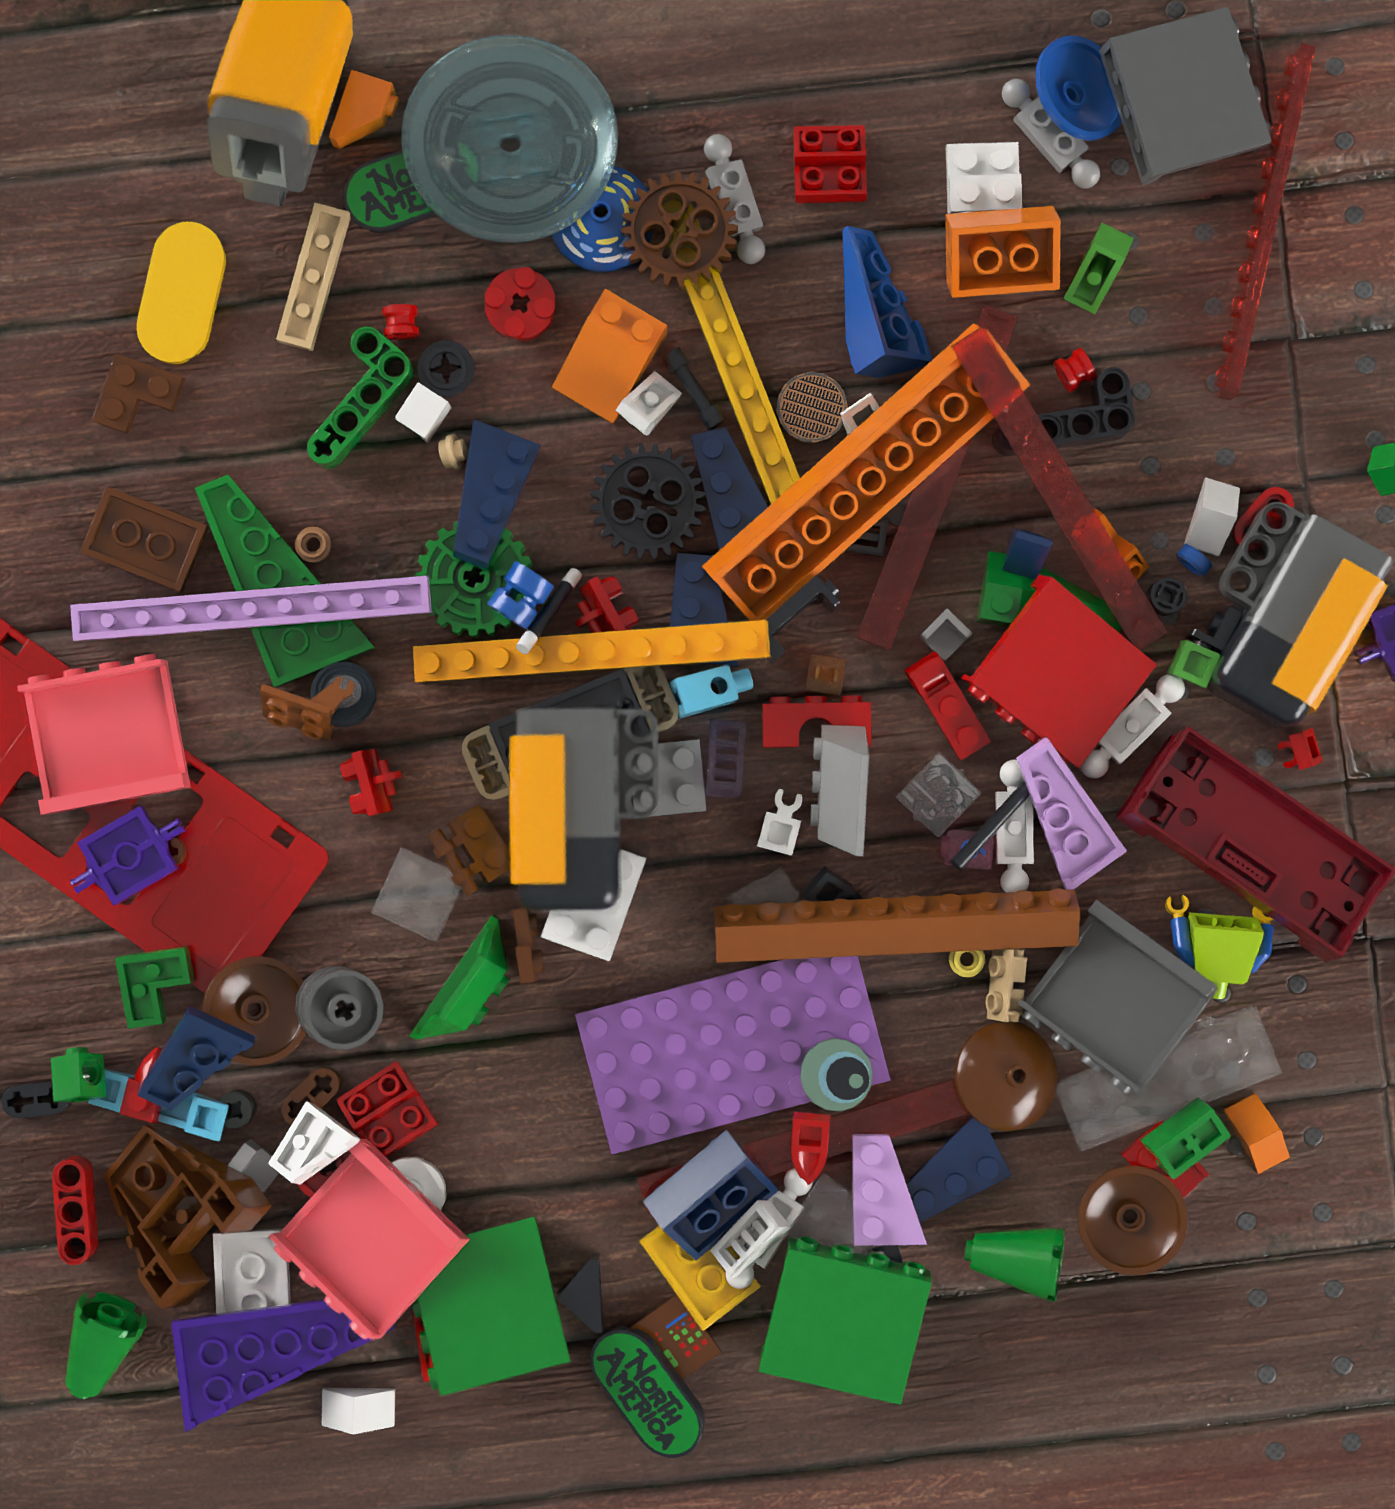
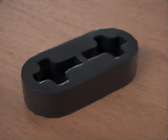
M44 1081L10 1087L5 1091L1 1104L7 1115L13 1118H26L61 1113L67 1110L73 1102H58V1107H55V1102L53 1101L42 1102L43 1095L53 1092L52 1081ZM18 1091H20L21 1097H34V1103L22 1106V1111H20L18 1105L12 1104V1098L18 1096Z

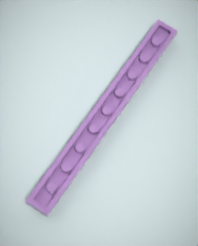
M428 576L70 605L73 641L77 642L432 613L430 580Z

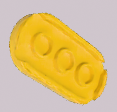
M196 222L174 224L158 237L154 245L137 319V335L141 345L151 356L167 364H182L189 361L188 359L193 358L204 350L210 337L226 265V254L216 234L202 224Z

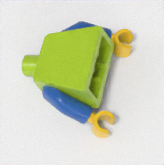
M1182 895L1183 908L1182 910H1175L1171 906V897L1169 896L1165 902V908L1174 918L1170 921L1173 946L1180 960L1216 985L1218 991L1213 996V999H1223L1226 997L1228 983L1245 984L1250 974L1256 972L1271 955L1274 927L1270 923L1274 919L1269 916L1266 917L1255 906L1252 909L1254 917L1189 912V916L1186 918L1184 917V912L1189 907L1188 898Z

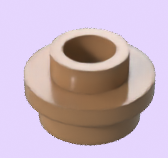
M318 527L303 529L295 541L297 554L303 560L310 563H318L326 559L332 547L329 535ZM318 539L320 542L319 549L314 552L309 551V541Z

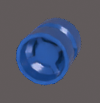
M515 561L504 577L506 586L498 587L487 604L510 621L527 630L537 615L535 606L537 604H544L554 586L537 573ZM519 593V594H521L522 596H524V598H522V599L517 603L515 600H516L517 594Z

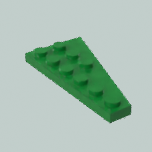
M229 475L195 487L235 591L321 584ZM352 619L250 628L274 688L321 671L330 664L343 662L375 649V646Z

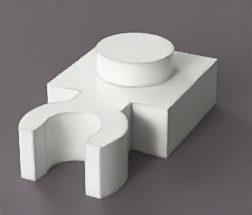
M779 789L774 799L775 805L778 808L777 813L766 812L757 846L792 856L801 821L791 817L793 812L800 808L802 795L797 794L794 804L786 806L782 802L784 790Z

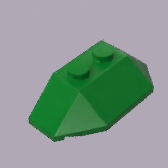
M491 915L409 1035L410 1037L417 1040L464 1031L471 1024H474L476 1027L479 1026L489 1011V1008L484 1005L491 994L498 997L510 980L505 976L509 970V963L499 917Z

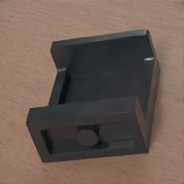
M816 575L766 619L768 621L770 658L767 659L772 665L783 657L786 652L773 636L811 602L819 599L831 613L838 608L841 603L838 600L840 592L827 577L821 580Z

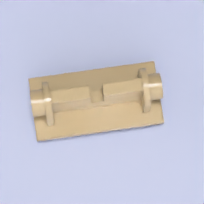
M992 950V957L988 965L990 985L989 993L986 997L987 1019L1002 1022H1019V1015H1023V1008L1018 1003L1020 1000L1024 1001V990L1013 989V982H1025L1027 957H1024V950Z

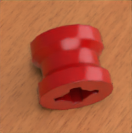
M395 304L383 307L382 316L386 319L387 323L383 330L384 337L390 340H406L419 337V327L415 325L418 307L411 304Z
M1081 348L1072 351V355L1067 359L1059 358L1054 361L1055 371L1069 393L1077 390L1082 382H1092L1097 378L1091 360Z

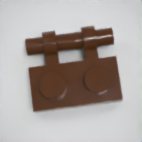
M480 804L447 824L454 835L453 838L447 840L441 829L434 831L428 836L435 846V849H433L438 859L443 858L453 874L451 877L456 887L461 886L467 897L479 890L472 878L476 874H479L487 885L511 870L510 850ZM460 846L472 863L467 867L463 865L454 851Z

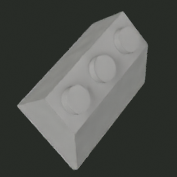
M822 725L821 738H814V760H820L819 771H813L812 793H818V804H811L810 826H817L818 840L855 856H863L869 762L865 726Z

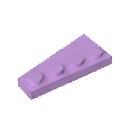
M1046 737L1016 758L1065 890L1075 889L1127 852Z

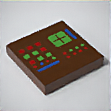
M676 1294L628 1327L633 1330L638 1328L649 1334L682 1379H685L721 1353L720 1347L708 1330L702 1331Z

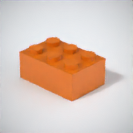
M1053 206L945 214L946 283L952 298L1060 289L1061 220Z

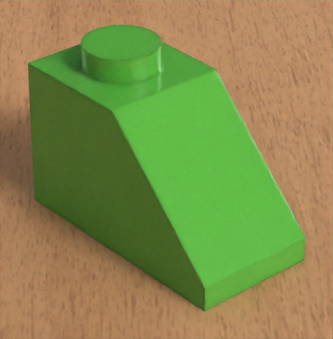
M1101 223L1063 299L1096 314L1125 261L1134 238Z

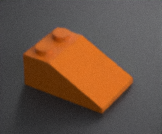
M604 289L585 321L552 389L609 423L614 424L619 416V413L616 411L617 407L637 386L668 334L667 325L611 291Z

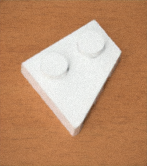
M306 1101L268 1164L290 1182L300 1185L355 1146L360 1138L317 1105Z

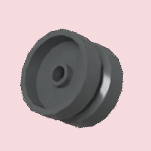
M328 966L316 970L303 981L296 994L295 1012L299 1025L309 1037L331 1049L349 1050L363 1045L375 1035L382 1022L384 1004L379 989L370 978L347 967ZM341 1001L343 1004L341 1011L334 1013V1010L339 1009L336 1003Z

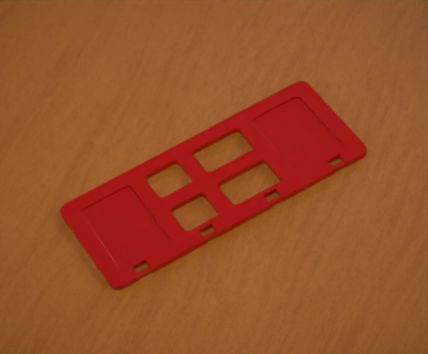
M0 618V807L25 773L31 772L40 779L25 695L23 692L18 691L17 686L28 684L27 678L38 675H49L50 680L64 677L63 671L72 669L2 618ZM8 635L24 645L18 655H15L1 645ZM185 748L186 763H190L204 773L198 783L189 778L190 789L202 797L203 804L185 828V832H182L179 836L187 847L186 858L178 866V870L140 891L130 905L121 902L113 906L104 889L96 883L77 893L73 889L77 885L72 886L70 880L88 870L86 857L77 842L132 811L133 805L138 798L83 808L89 814L90 820L63 857H58L0 815V848L144 951L149 952L189 946L195 981L191 984L203 993L206 992L216 974L225 966L245 957L263 956L329 862V854L322 845L298 830ZM278 826L295 838L288 848L272 837ZM168 841L171 855H178V848L172 847L171 841Z

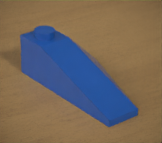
M851 226L845 227L843 229L845 331L850 362L855 374L881 378L926 366L933 359L924 330L919 320L912 322L904 306V303L908 301L904 291L898 292L888 275L891 273V267L873 232Z

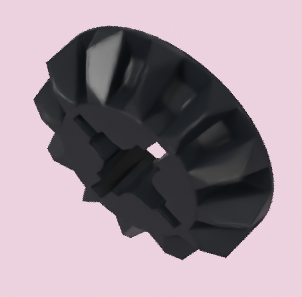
M450 340L437 341L429 345L419 357L417 373L421 384L440 397L451 398L452 396L464 393L465 389L473 382L475 369L473 358L469 351L457 342ZM444 355H446L451 366L461 368L450 373L449 383L447 384L442 373L431 372L442 367Z

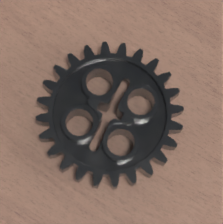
M639 443L638 454L634 455L628 447H625L626 458L621 460L617 455L613 454L612 459L615 466L613 468L604 464L601 466L606 477H594V482L601 487V490L590 491V496L599 500V503L590 506V511L601 513V516L593 521L594 525H605L606 528L600 534L602 539L612 535L614 539L612 540L611 548L615 549L622 543L625 545L624 556L626 557L631 553L632 549L637 550L638 560H642L645 551H650L653 560H657L658 550L661 549L670 557V546L675 544L679 549H684L681 538L685 536L693 540L695 535L689 529L690 526L701 527L702 522L695 517V514L705 513L706 507L696 504V501L706 498L705 492L695 491V488L702 484V479L690 478L695 471V466L691 465L683 468L682 465L685 460L683 454L675 460L671 459V447L663 455L659 454L658 444L654 443L651 453H646L642 443ZM635 470H642L649 476L648 482L642 487H634L628 481L629 475ZM668 484L679 486L682 491L679 499L676 501L665 500L661 495L664 486ZM619 488L627 489L641 498H647L648 494H653L656 504L674 509L678 514L672 516L654 506H649L647 510H643L640 500L622 495L618 490ZM620 503L631 504L635 509L634 515L628 520L618 519L614 514L617 505ZM653 517H662L668 523L667 529L662 534H653L648 530L647 524Z

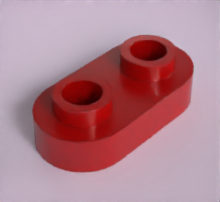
M1272 487L1265 490L1236 520L1231 534L1237 546H1239L1244 537L1245 527H1250L1255 516L1268 505L1269 501L1281 502L1294 508L1293 497L1287 490L1281 487ZM1272 512L1267 513L1266 522L1268 526L1273 529H1279L1282 525L1280 515ZM1250 543L1248 551L1256 550L1261 546L1257 543Z

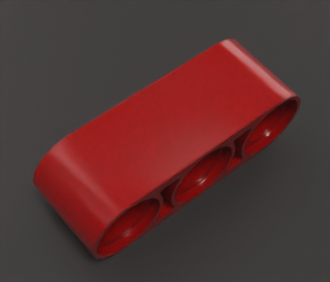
M75 1155L58 1163L52 1174L58 1253L63 1262L69 1265L82 1264L96 1253L99 1246L93 1167L87 1158ZM68 1165H73L79 1170L80 1179L77 1183L67 1178L66 1168ZM71 1201H75L82 1206L83 1215L80 1219L73 1217L69 1213L68 1207ZM73 1238H79L85 1243L86 1251L83 1255L77 1254L72 1249L71 1242Z

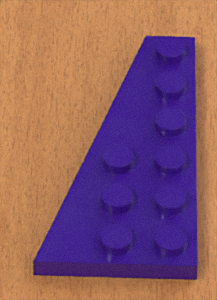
M324 1299L173 1320L171 1324L185 1432L371 1340L369 1338L363 1339L356 1334L350 1327L352 1320L343 1311L341 1314L335 1312ZM396 1322L387 1332L392 1331L396 1328Z

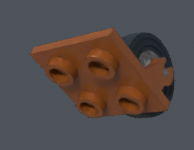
M337 662L326 666L317 674L311 686L310 700L262 684L260 695L263 717L267 718L269 723L277 727L286 728L288 725L299 729L302 734L309 738L319 740L322 737L331 740L335 726H354L364 721L370 715L376 702L375 683L370 674L361 666L350 662Z

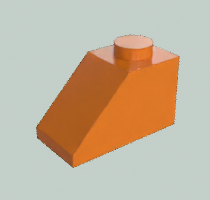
M351 70L329 134L333 147L341 149L386 126L388 117H394L399 103V97L396 96V91L391 82Z

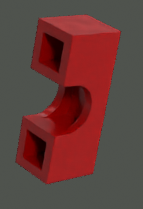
M827 696L805 697V703H791V697H769V704H762V748H798L800 729L805 722L812 719L822 720L828 725L865 726L868 747L872 746L871 702H863L862 696H841V703H827Z

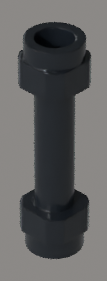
M678 347L662 358L671 375H677L701 412L698 417L703 425L710 431L722 424L726 418L717 403L712 405L687 366L690 363L684 352Z

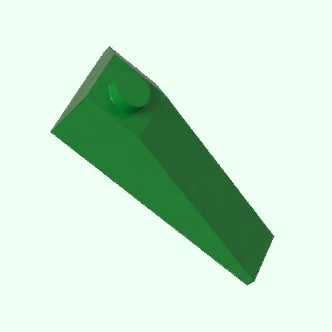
M988 551L976 622L1009 627L1036 591L1031 587L1034 579L1002 570L1006 555L1004 553ZM1042 567L1039 575L1054 578L1120 633L1123 610Z

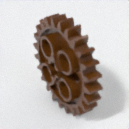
M676 171L674 181H669L667 175L662 173V184L657 185L652 179H648V192L640 188L636 189V194L640 201L628 200V207L633 213H624L622 218L624 222L631 226L621 228V235L631 239L623 243V248L625 251L635 250L630 255L629 262L634 264L641 261L638 274L643 275L650 270V282L652 284L659 277L664 278L665 289L669 288L672 280L677 281L679 290H683L685 280H690L692 286L697 288L698 277L702 276L707 282H711V269L718 273L723 272L720 259L731 261L732 255L725 248H736L737 241L728 236L738 233V225L728 223L736 218V212L732 210L725 211L730 205L729 197L718 200L721 193L720 186L713 188L711 191L708 190L709 178L706 177L700 184L695 183L694 172H691L687 181L682 180L680 171ZM674 199L682 204V208L679 212L671 214L663 209V204L668 200ZM695 203L697 206L686 221V234H679L670 256L666 259L663 258V253L668 249L674 238L673 227L678 229L681 226L690 204ZM706 216L713 220L714 225L711 229L702 231L695 227L694 222L699 217ZM651 231H659L665 236L664 241L658 245L649 244L645 238ZM683 248H691L696 252L697 256L690 262H683L678 259L677 253Z

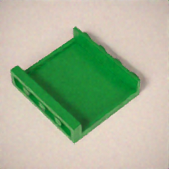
M535 1217L467 1234L466 1236L470 1240L412 1303L415 1317L422 1316L425 1331L419 1332L424 1354L430 1353L433 1367L428 1369L432 1390L439 1389L440 1396L571 1362Z
M799 1236L797 1239L789 1237L765 1343L762 1345L759 1357V1372L901 1405L932 1285L930 1270L914 1261H905L904 1264L890 1261L889 1257L880 1253L873 1252L869 1253V1255L855 1253L854 1249L846 1245L835 1244L833 1247L821 1245L816 1239L807 1236Z

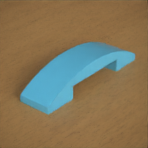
M104 1069L106 1097L90 1100L88 1103L120 1112L128 1078H134L135 1075ZM193 1092L172 1110L161 1107L158 1121L183 1128L185 1132L220 1141L229 1105Z

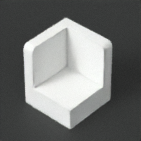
M418 382L397 413L396 420L417 433L428 443L450 411L451 406L448 401Z

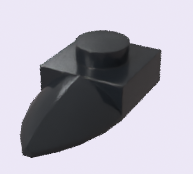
M825 866L802 892L804 899L812 902L834 901L836 899H863L854 890L850 882Z

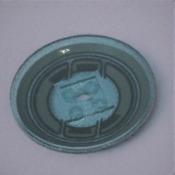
M498 35L463 44L441 57L426 71L408 100L403 117L401 141L403 157L411 182L422 200L438 217L454 228L471 236L489 241L516 243L532 241L555 234L572 225L593 207L604 192L612 176L618 149V130L614 109L606 90L595 74L576 56L555 44L534 37ZM507 138H515L521 144L515 152H506L500 145Z

